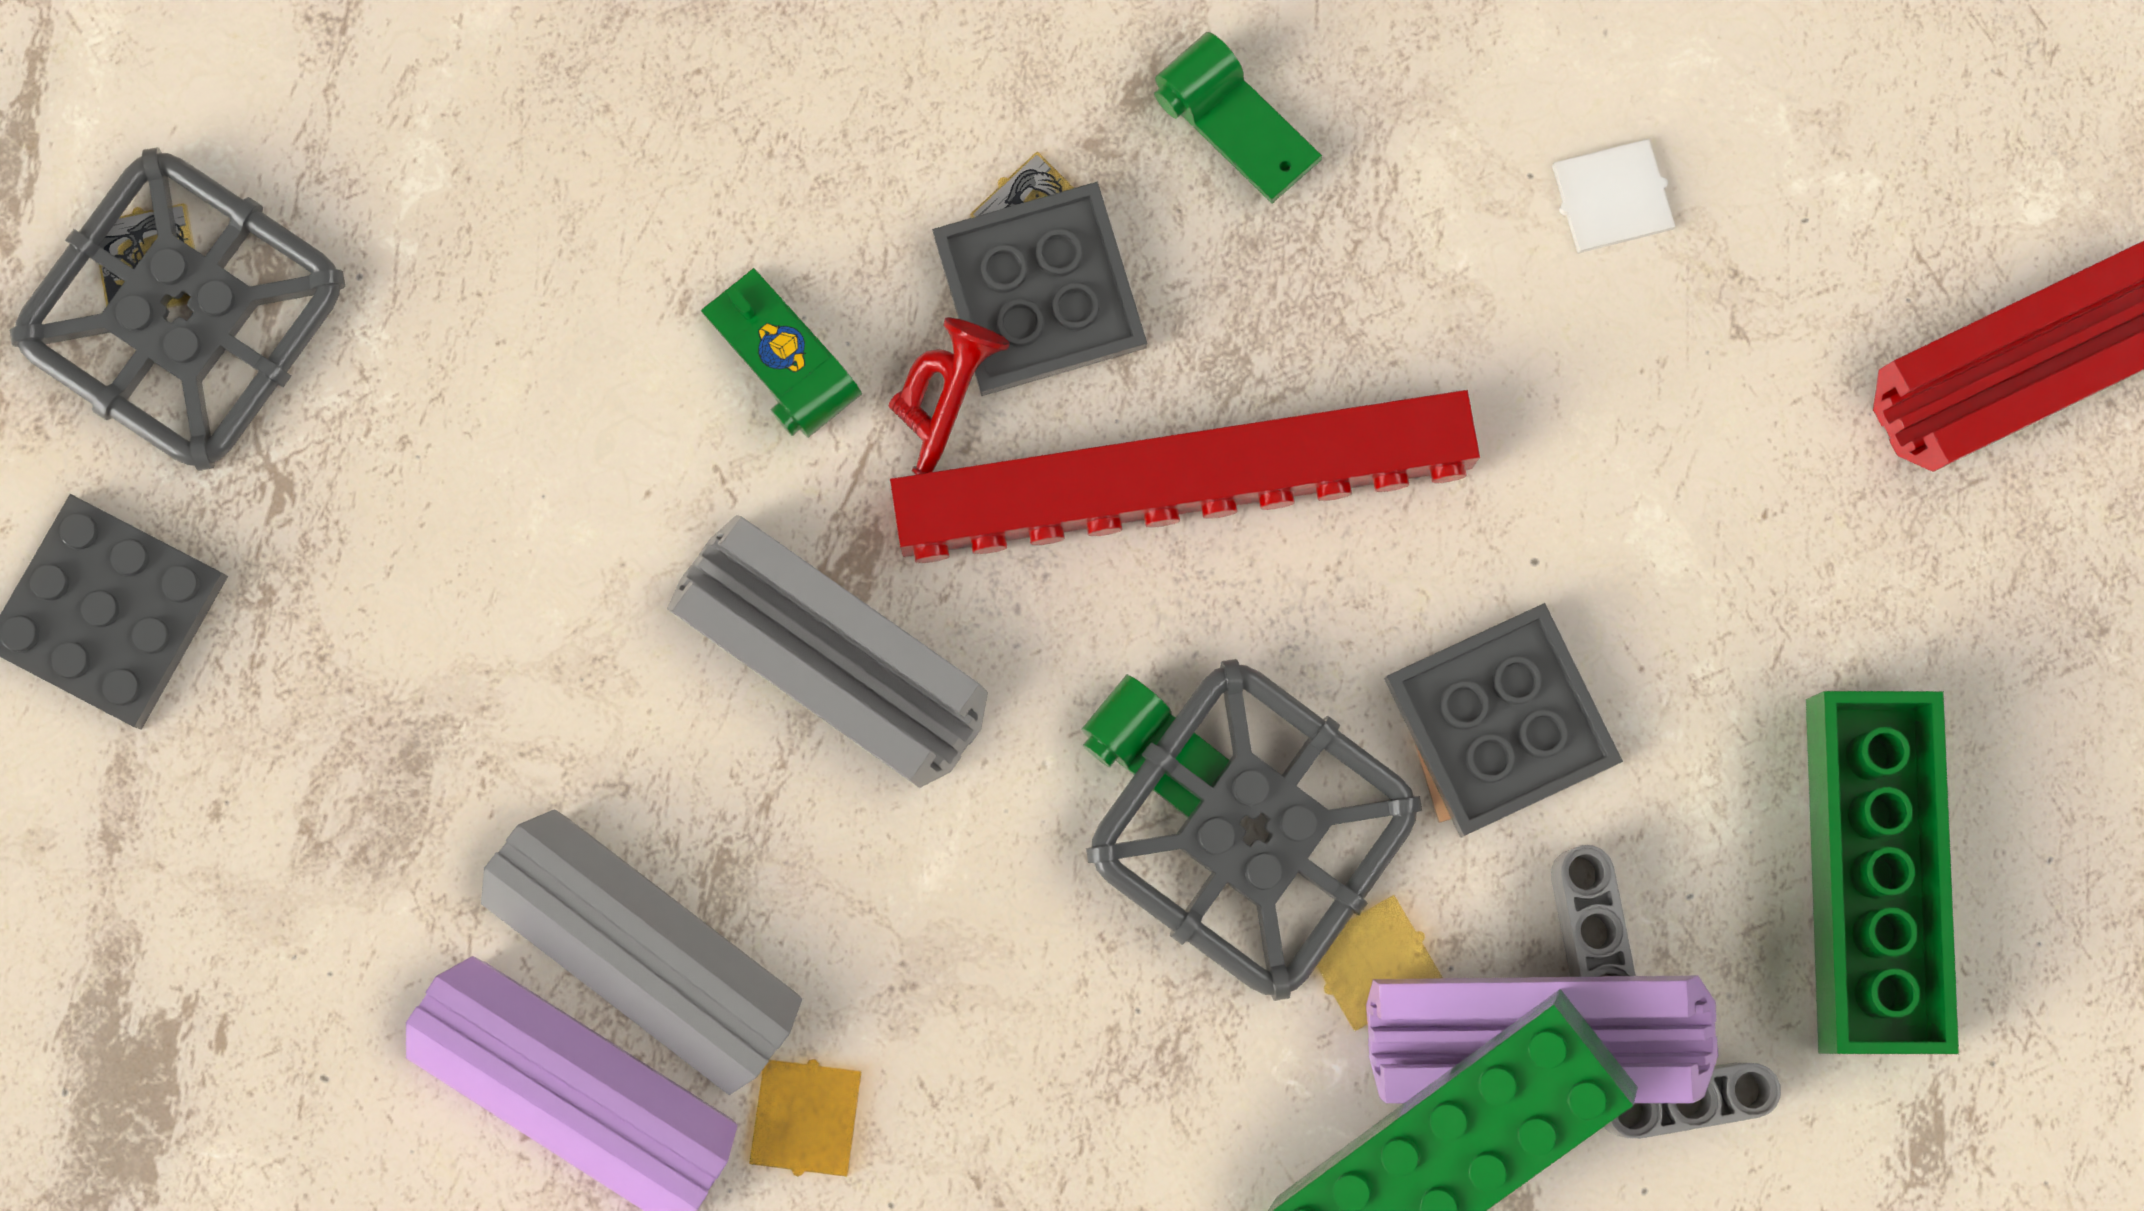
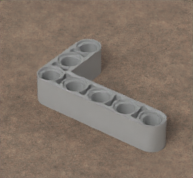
M1581 845L1563 852L1555 859L1551 868V881L1570 977H1599L1603 974L1608 976H1636L1615 869L1611 858L1602 849L1593 845ZM1576 857L1588 860L1594 867L1595 881L1588 890L1576 887L1570 879L1569 867ZM1588 916L1599 918L1607 929L1606 941L1598 949L1589 947L1581 936L1582 923ZM1759 1063L1718 1065L1714 1067L1705 1097L1700 1099L1699 1109L1692 1116H1683L1678 1111L1676 1103H1641L1642 1116L1634 1126L1629 1128L1623 1126L1617 1117L1604 1127L1608 1132L1620 1137L1641 1139L1760 1118L1770 1114L1777 1107L1781 1097V1085L1772 1070ZM1745 1073L1751 1074L1759 1086L1757 1099L1747 1107L1743 1106L1735 1095L1737 1079Z

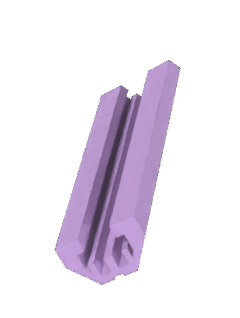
M472 956L434 978L425 992L426 996L420 1005L416 1006L406 1022V1059L643 1211H697L712 1184L719 1177L728 1162L738 1126L733 1119L485 961Z
M1698 975L1373 979L1366 1004L1369 1059L1379 1097L1385 1103H1405L1561 989L1637 1085L1638 1090L1634 1103H1694L1705 1097L1718 1058V1042L1715 1030L1716 1002Z

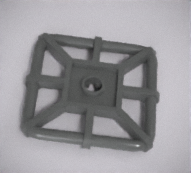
M158 147L144 149L142 156L134 160L123 171L78 232L73 229L65 239L69 246L23 306L16 320V326L9 330L12 346L19 347L21 353L33 365L93 404V412L104 420L115 419L174 460L186 465H195L198 471L212 469L215 466V462L223 458L233 448L278 385L284 388L289 381L291 375L287 372L331 313L340 295V290L345 287L344 274L342 270L336 269L335 265L322 252L262 213L263 206L252 198L241 199L185 160L169 153H162ZM168 177L230 218L229 225L206 256L178 239ZM149 181L158 237L135 269H133L99 245L143 185ZM251 232L308 270L311 274L305 277L248 286L224 270V267ZM89 258L125 281L101 314L42 324L43 320ZM183 295L190 296L191 298L187 306L193 311L191 317L188 320L178 317L173 323L168 322L167 317L170 312L167 308L168 303L173 298L179 300ZM313 296L268 359L235 338L258 305ZM112 333L136 351L113 383L106 386L46 344ZM227 350L257 370L258 373L211 436L202 381L224 351ZM154 363L182 381L191 434L190 441L128 401Z
M1237 659L1221 661L1220 668L1215 669L1201 682L1157 745L1150 743L1143 752L1142 756L1146 760L1099 823L1092 838V847L1086 848L1088 863L1095 864L1096 870L1110 885L1170 928V937L1181 945L1189 942L1251 989L1264 995H1271L1274 1001L1289 999L1291 992L1299 988L1309 978L1352 915L1360 916L1368 903L1364 898L1410 835L1416 822V814L1422 811L1420 796L1413 795L1412 789L1399 775L1338 731L1340 724L1331 717L1326 716L1322 719L1261 672L1247 665H1239ZM1243 690H1246L1309 737L1282 775L1251 751ZM1224 693L1233 756L1210 786L1176 760V757ZM1325 749L1384 793L1390 800L1328 810L1297 787V785L1320 752ZM1164 774L1201 800L1177 834L1116 843L1121 833ZM1262 814L1267 820L1264 828L1269 835L1265 842L1255 840L1249 846L1242 840L1246 830L1240 825L1241 820L1245 816L1256 819ZM1393 816L1346 885L1341 884L1308 859L1331 825ZM1181 849L1212 873L1186 910H1184L1123 865L1118 859ZM1297 873H1299L1332 897L1334 902L1286 967L1275 904ZM1226 884L1257 906L1266 969L1201 922L1203 916Z

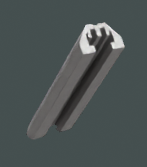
M734 516L708 541L697 559L680 579L667 608L670 612L919 788L950 773L960 760L961 754L966 747L973 742L981 730L988 692L978 682L742 516Z
M551 810L518 824L506 839L505 845L498 853L494 854L484 867L481 904L728 1095H731L757 1078L774 1052L780 1048L791 1033L802 998L557 810Z

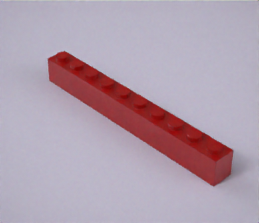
M1468 390L891 478L890 483L899 543L903 557L914 556L916 563H930L949 558V550L972 547L973 554H988L1007 549L1006 541L1030 538L1031 545H1046L1063 541L1065 539L1064 532L1087 529L1088 536H1104L1122 531V523L1145 520V526L1153 528L1180 522L1179 514L1202 511L1203 518L1205 519L1226 517L1238 512L1236 505L1259 502L1260 509L1262 510L1278 509L1293 505L1295 503V496L1317 493L1319 501H1330L1352 495L1351 488L1374 484L1375 492H1388L1408 487L1409 479L1430 475L1432 483L1452 482L1465 478L1467 476L1466 470L1474 467L1480 458Z

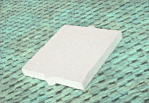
M1650 139L1553 163L1552 168L1563 202L1559 211L1562 215H1567L1578 254L1670 231L1675 228L1664 190L1668 185V180L1660 176Z

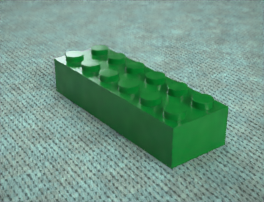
M1823 691L1806 699L1818 1054H1959L1944 691Z
M1559 989L1278 1195L1268 1211H1487L1634 1105L1638 1087L1563 991Z

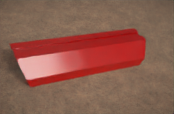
M2144 241L1916 349L1879 369L1873 411L1881 426L1885 427L1890 437L1889 441L1897 456L1935 472L2144 371Z

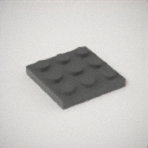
M1098 181L932 229L958 319L987 328L1010 342L1008 350L989 356L976 369L975 376L981 396L1147 348L1148 343Z
M70 494L0 614V657L132 727L142 730L228 576Z
M1545 603L1389 674L1384 678L1460 837L1468 835L1623 762Z

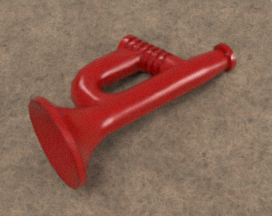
M946 317L943 326L951 337L954 354L942 349L929 350L917 357L911 366L902 391L893 396L888 406L923 441L917 465L912 468L914 474L934 471L944 452L976 369L989 356L1008 350L1010 342L1003 336L977 324ZM938 372L944 377V387L934 414L931 417L920 406L931 378Z

